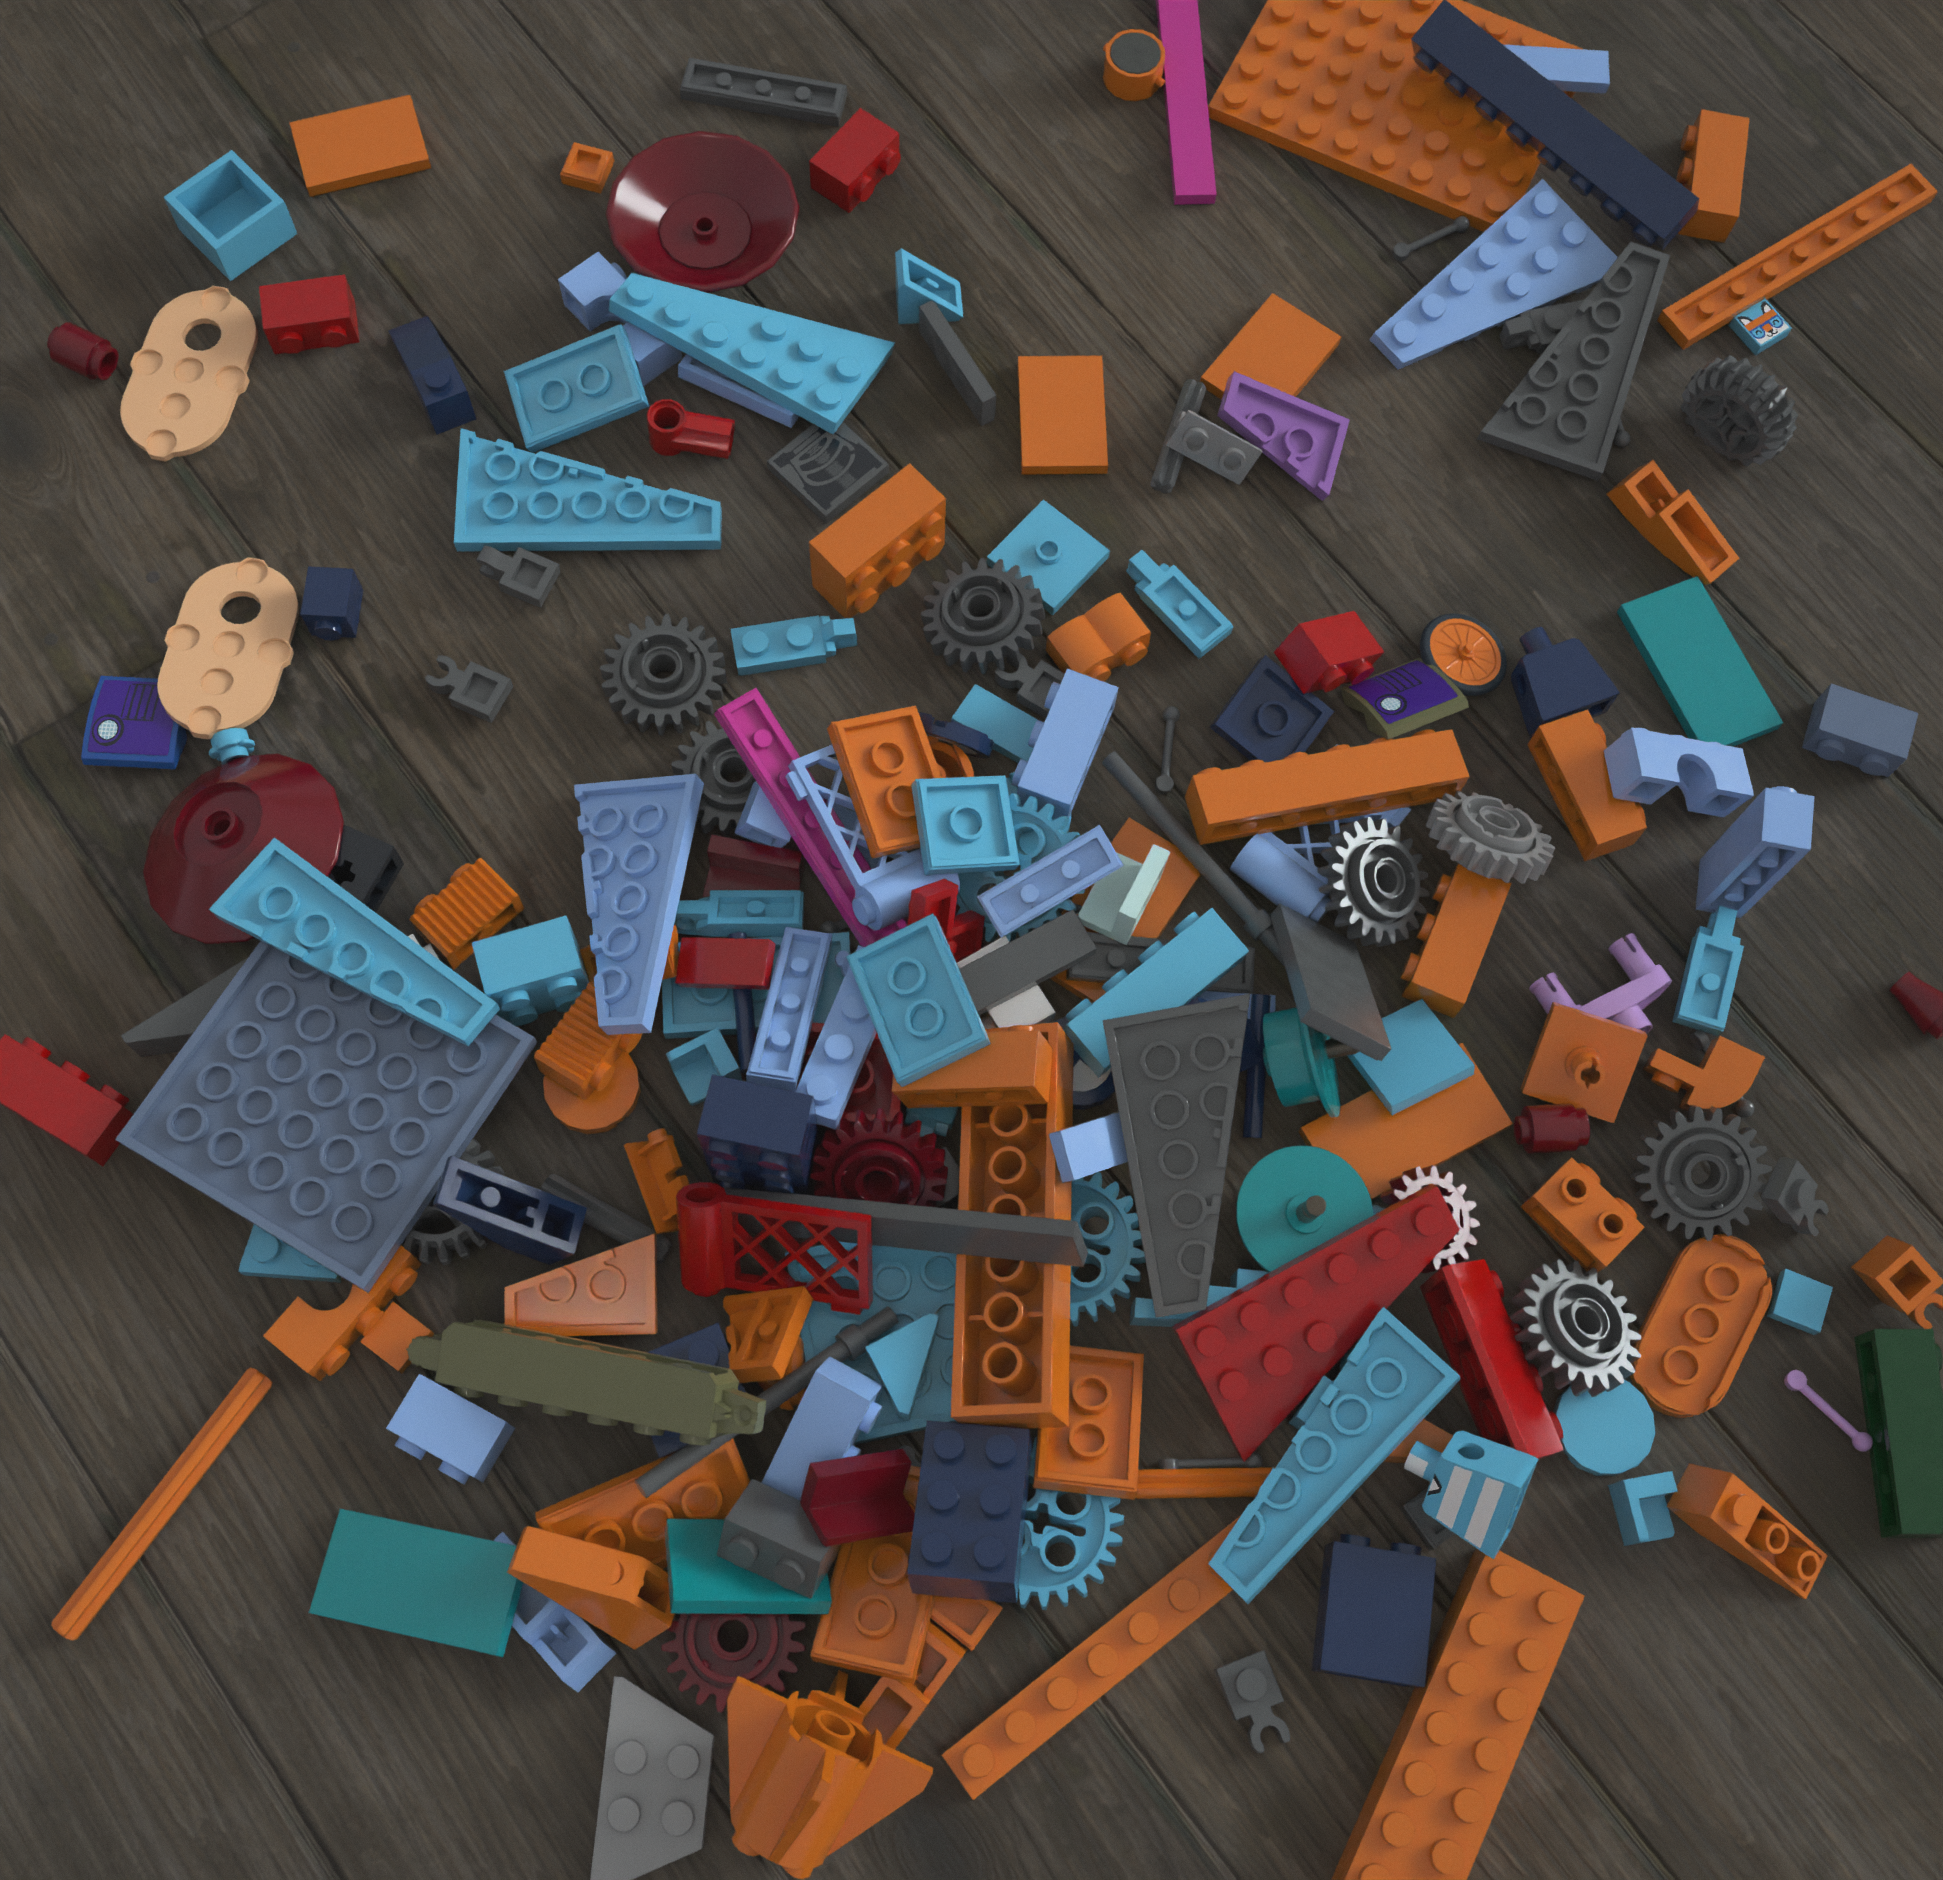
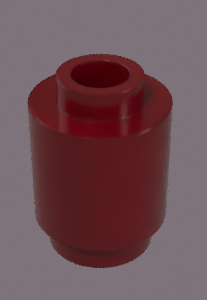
M66 322L60 327L54 328L48 337L47 347L51 360L86 378L106 380L116 369L119 358L117 349L111 347V343L108 340L71 322Z
M1572 1104L1524 1106L1521 1116H1516L1514 1119L1513 1128L1516 1143L1518 1145L1523 1144L1528 1154L1574 1152L1578 1146H1587L1589 1142L1590 1124L1587 1112L1584 1108H1575Z

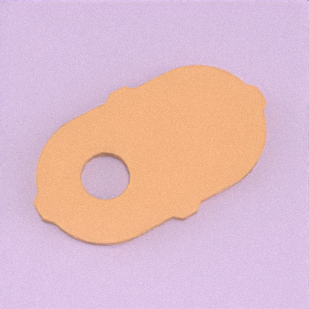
M211 286L206 290L189 292L171 300L157 313L151 323L142 349L133 355L130 363L133 372L121 401V421L132 441L141 449L147 451L151 459L167 462L174 457L194 454L211 445L224 432L238 396L247 389L250 381L247 371L256 350L258 329L248 307L238 298L232 296L228 288ZM200 324L215 325L221 330V338L215 346L199 351L191 349L186 345V336L192 328Z
M246 558L241 562L224 564L204 573L187 591L177 622L167 631L164 641L168 648L158 676V694L163 708L170 718L180 726L188 729L193 737L212 739L213 735L219 731L230 728H245L257 721L272 704L283 669L291 664L294 654L291 641L299 617L298 599L293 586L287 578L275 569L268 567L264 560ZM247 596L255 599L261 605L258 616L244 624L228 622L221 615L225 603L236 597Z

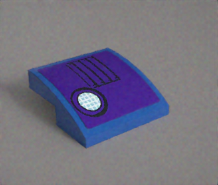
M100 676L85 727L81 756L83 765L176 769L188 737L185 728L172 720L164 710L158 694V679Z

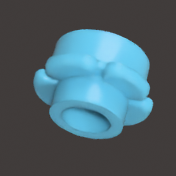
M243 728L225 729L215 733L212 739H210L212 748L209 750V756L212 759L221 761L223 765L238 757L249 756L254 751L255 742L249 739L247 730Z

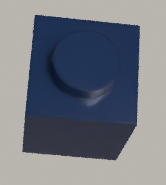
M308 566L300 615L312 636L331 641L338 640L341 637L356 638L363 589L354 570Z

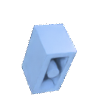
M421 1374L417 1376L386 1427L389 1431L400 1436L394 1446L419 1460H422L426 1451L443 1460L438 1470L464 1485L469 1476L482 1483L485 1481L515 1429L508 1422Z

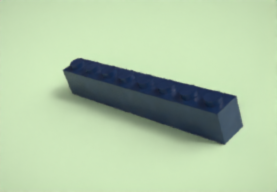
M1443 0L1411 38L1415 54L1413 59L1420 68L1429 74L1434 70L1445 78V86L1459 98H1462L1464 95L1468 96L1476 103L1474 107L1483 118L1489 122H1493L1495 119L1507 127L1506 134L1521 147H1524L1526 144L1530 145L1538 152L1537 158L1545 167L1553 172L1559 168L1570 177L1568 180L1569 184L1579 194L1585 197L1592 194L1602 202L1600 208L1608 217L1616 222H1619L1621 218L1634 228L1632 230L1633 235L1647 247L1655 244L1663 251L1697 212L1699 198L1448 1Z

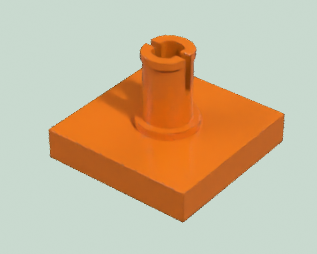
M1552 1002L1520 1090L1523 1094L1553 1104H1572L1575 1108H1584L1587 1115L1614 1123L1648 1035L1645 1031Z

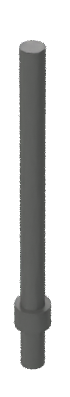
M1116 752L1109 754L1102 762L1104 767L1244 921L1243 928L1253 940L1258 941L1260 939L1279 962L1285 966L1271 916L1264 909L1259 911L1125 761Z
M887 1306L858 1327L854 1324L850 1325L835 1336V1343L756 1396L766 1400L764 1416L806 1388L815 1371L829 1356L842 1363L847 1358L853 1361L865 1353V1347L870 1342L898 1324V1318L893 1310ZM731 1433L712 1438L710 1445L687 1444L636 1479L635 1484L641 1494L647 1498L738 1434Z

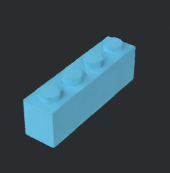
M1213 908L1209 909L1201 917L1196 912L1188 915L1173 929L1177 934L1175 938L1165 946L1160 940L1156 941L1138 957V960L1142 963L1129 975L1124 969L1120 970L1102 986V989L1106 992L1093 1004L1088 998L1084 999L1065 1016L1069 1023L1064 1031L1073 1042L1074 1050L1098 1078L1111 1068L1103 1020L1185 1006L1241 963L1249 952L1247 947Z

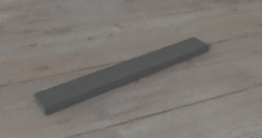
M723 1187L728 1195L872 1215V1245L1078 1267H1084L1088 1254L1078 1222L1071 1220ZM738 1213V1223L747 1232L759 1233L765 1228L753 1215ZM788 1220L781 1225L792 1237L809 1238L813 1235L798 1221ZM836 1227L830 1232L838 1242L858 1244L857 1230Z

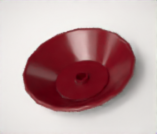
M697 131L663 138L634 155L612 183L606 219L614 247L635 272L642 276L710 293L743 286L774 267L794 239L799 204L790 175L767 150L737 135Z
M281 754L238 757L203 773L171 801L150 836L143 873L151 907L173 932L205 944L247 942L255 938L221 921L214 916L209 908L274 837L328 877L339 857L344 826L335 788L311 764Z

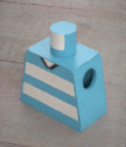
M1458 1431L1455 1432L1442 1453L1416 1441L1407 1457L1404 1469L1430 1482L1422 1505L1425 1513L1485 1555L1494 1559L1514 1525L1538 1458L1474 1434Z

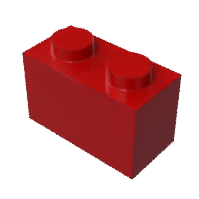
M860 108L809 160L811 188L850 213L860 201L865 202L869 199L875 186L885 175H891L898 167L901 159V154L899 153V132Z
M345 274L259 286L263 330L274 354H295L302 350L323 347L337 348L345 344L360 342L355 299Z
M1355 611L1299 623L1274 651V654L1303 694L1321 689L1324 692H1329L1344 683L1351 682L1352 685H1356L1364 681L1373 673L1374 667L1372 665L1384 653V650Z

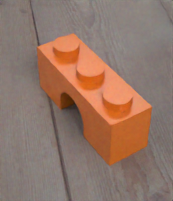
M400 1246L369 1293L352 1284L351 1292L345 1302L337 1308L325 1311L315 1309L298 1296L263 1337L305 1372L321 1381L326 1374L329 1376L335 1374L345 1364L350 1356L348 1349L361 1334L365 1336L384 1314L382 1309L395 1295H403L413 1285L418 1276L416 1270L422 1263L403 1246Z

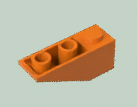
M1689 1463L1677 1485L1678 1492L1673 1493L1666 1507L1701 1536L1796 1596L1807 1599L1828 1555L1733 1473Z
M531 1526L523 1528L507 1573L633 1650H636L671 1627L675 1613H671L668 1573L638 1555Z

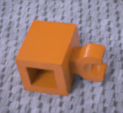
M1887 1235L1851 1267L1882 1303L1908 1315L1914 1324L1924 1329H1931L1933 1327L1924 1316V1310L1927 1305L1934 1303L1939 1310L1943 1311V1296L1934 1292L1943 1284V1279L1921 1254L1908 1243Z

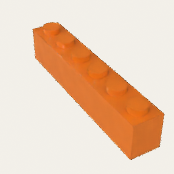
M1426 729L1406 738L1394 740L1391 738L1388 740L1381 737L1361 746L1350 747L1347 744H1342L1321 753L1310 755L1305 752L1293 753L1282 760L1270 762L1252 760L1240 767L1225 770L1217 767L1207 768L1192 776L1185 794V801L1199 845L1436 802L1437 798L1442 800L1445 793L1455 796L1457 791L1461 792L1470 776L1453 730L1435 732L1432 729Z

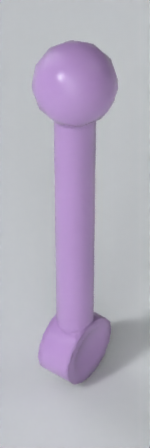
M1793 1370L1786 1374L1784 1377L1786 1387L1792 1391H1800L1852 1439V1445L1855 1449L1862 1452L1871 1449L1873 1445L1871 1436L1865 1432L1857 1431L1807 1385V1378L1803 1372Z

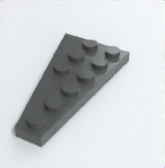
M1630 242L1597 286L1579 306L1575 314L1530 368L1519 385L1508 396L1497 413L1482 429L1477 440L1598 481L1607 463L1670 255Z
M1250 994L1103 1020L1156 1318L1206 1310Z

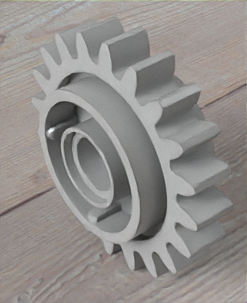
M1457 791L1455 796L1445 793L1442 800L1437 798L1426 823V827L1431 829L1428 836L1435 840H1440L1437 848L1446 850L1451 856V860L1486 878L1502 879L1506 883H1509L1511 877H1514L1522 884H1525L1527 878L1537 881L1540 874H1545L1555 847L1549 844L1552 839L1551 836L1540 833L1543 826L1534 823L1527 813H1524L1519 808H1513L1511 804H1503L1501 799L1478 795L1475 792L1468 797L1462 792Z

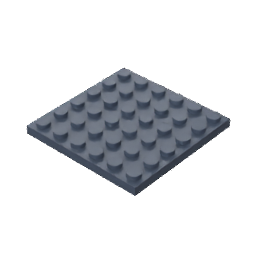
M260 941L115 1140L369 1293L438 1191L448 1157H461L536 1046L537 1041L534 1036L495 1014L473 1042L466 1046Z

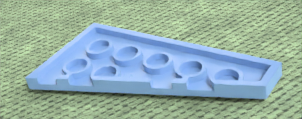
M1542 179L1385 322L1369 340L1397 369H1401L1439 353L1445 347L1459 341H1467L1479 336L1481 332L1492 327H1500L1504 325L1505 321L1518 318L1520 313L1531 309L1547 307L1558 299L1589 289L1592 285L1600 282L1618 257Z
M697 774L574 785L575 798L580 802L581 816L577 817L578 830L583 835L585 850L581 855L586 908L587 915L592 919L593 935L589 936L591 951L595 954L597 974L594 976L598 1026L607 1035L651 1033L704 783Z

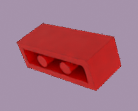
M4 1034L0 1039V1104L103 1167L120 1144L115 1139L133 1116V1113L125 1108L130 1100L106 1084L103 1085L100 1091L86 1084L91 1076L66 1060L61 1067L50 1062L47 1059L52 1052L31 1038L26 1037L22 1043H19Z

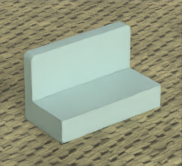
M1153 844L1143 864L1117 853L1124 866L1093 885L1078 914V918L1083 926L1127 945L1161 879L1170 855V851Z

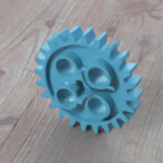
M1010 793L1009 801L1020 871L1081 836L1079 832L1064 833L1063 829L1070 820L1067 816H1061L1054 821L1051 819L1055 810L1054 805L1046 804L1040 811H1037L1038 798L1029 796L1022 807L1020 795ZM1032 828L1037 832L1039 844L1033 853L1026 854L1020 847L1019 839L1025 830ZM1003 871L958 873L960 890L957 894L956 905L958 904L961 908L956 915L973 910L985 916V940L988 942L995 941L999 934L977 899V896L986 892L991 885H998L1011 876H1005ZM1085 889L1077 894H1084ZM1067 899L1007 934L1006 938L1011 942L1015 940L1017 932L1021 937L1031 932L1032 929H1036L1048 921L1061 916V909L1076 911L1077 907L1070 899Z
M1100 1172L1095 1173L1089 1182L1084 1181V1177L1072 1181L1071 1221L1078 1222L1088 1251L1085 1264H1093L1101 1269L1099 1276L1094 1281L1084 1283L1074 1277L1079 1267L1071 1266L1070 1320L1073 1326H1078L1080 1312L1084 1311L1088 1313L1094 1322L1098 1321L1097 1307L1101 1304L1112 1313L1115 1312L1116 1308L1112 1296L1118 1294L1129 1299L1131 1294L1128 1286L1125 1284V1280L1140 1282L1141 1273L1132 1264L1146 1263L1144 1251L1134 1248L1143 1245L1141 1232L1133 1230L1139 1226L1137 1213L1126 1214L1133 1206L1132 1197L1129 1195L1116 1200L1119 1193V1184L1115 1181L1103 1189ZM1092 1217L1104 1218L1109 1223L1105 1231L1097 1235L1086 1233L1082 1228L1084 1223ZM1103 1248L1111 1250L1108 1255H1101L1094 1251V1249Z
M1037 1437L1033 1443L1029 1483L1032 1485ZM1036 1489L1034 1497L1027 1502L1026 1519L1037 1520L1039 1513L1045 1512L1048 1514L1050 1524L1060 1527H1080L1085 1529L1086 1534L1080 1537L1053 1526H1045L1043 1533L1037 1534L1034 1533L1033 1523L1025 1520V1543L1022 1548L1018 1587L1021 1608H1026L1032 1595L1039 1597L1042 1610H1047L1050 1595H1057L1061 1604L1066 1607L1068 1606V1590L1074 1588L1079 1595L1085 1598L1088 1596L1085 1584L1087 1578L1099 1584L1104 1582V1576L1098 1565L1100 1563L1114 1567L1116 1558L1106 1549L1107 1547L1122 1546L1123 1537L1110 1531V1528L1123 1525L1124 1515L1109 1512L1110 1509L1120 1503L1121 1498L1080 1494L1086 1502L1084 1509L1078 1514L1067 1515L1058 1508L1057 1502L1063 1494L1068 1492ZM1064 1542L1070 1545L1075 1552L1074 1559L1065 1566L1051 1564L1046 1558V1552L1052 1544Z

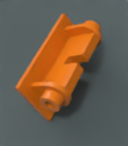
M661 1128L647 1135L649 1141L626 1143L624 1145L657 1234L678 1231L676 1195L682 1187L689 1185L686 1175L677 1177L675 1172L683 1166L674 1144L675 1139L673 1135H667L665 1128Z

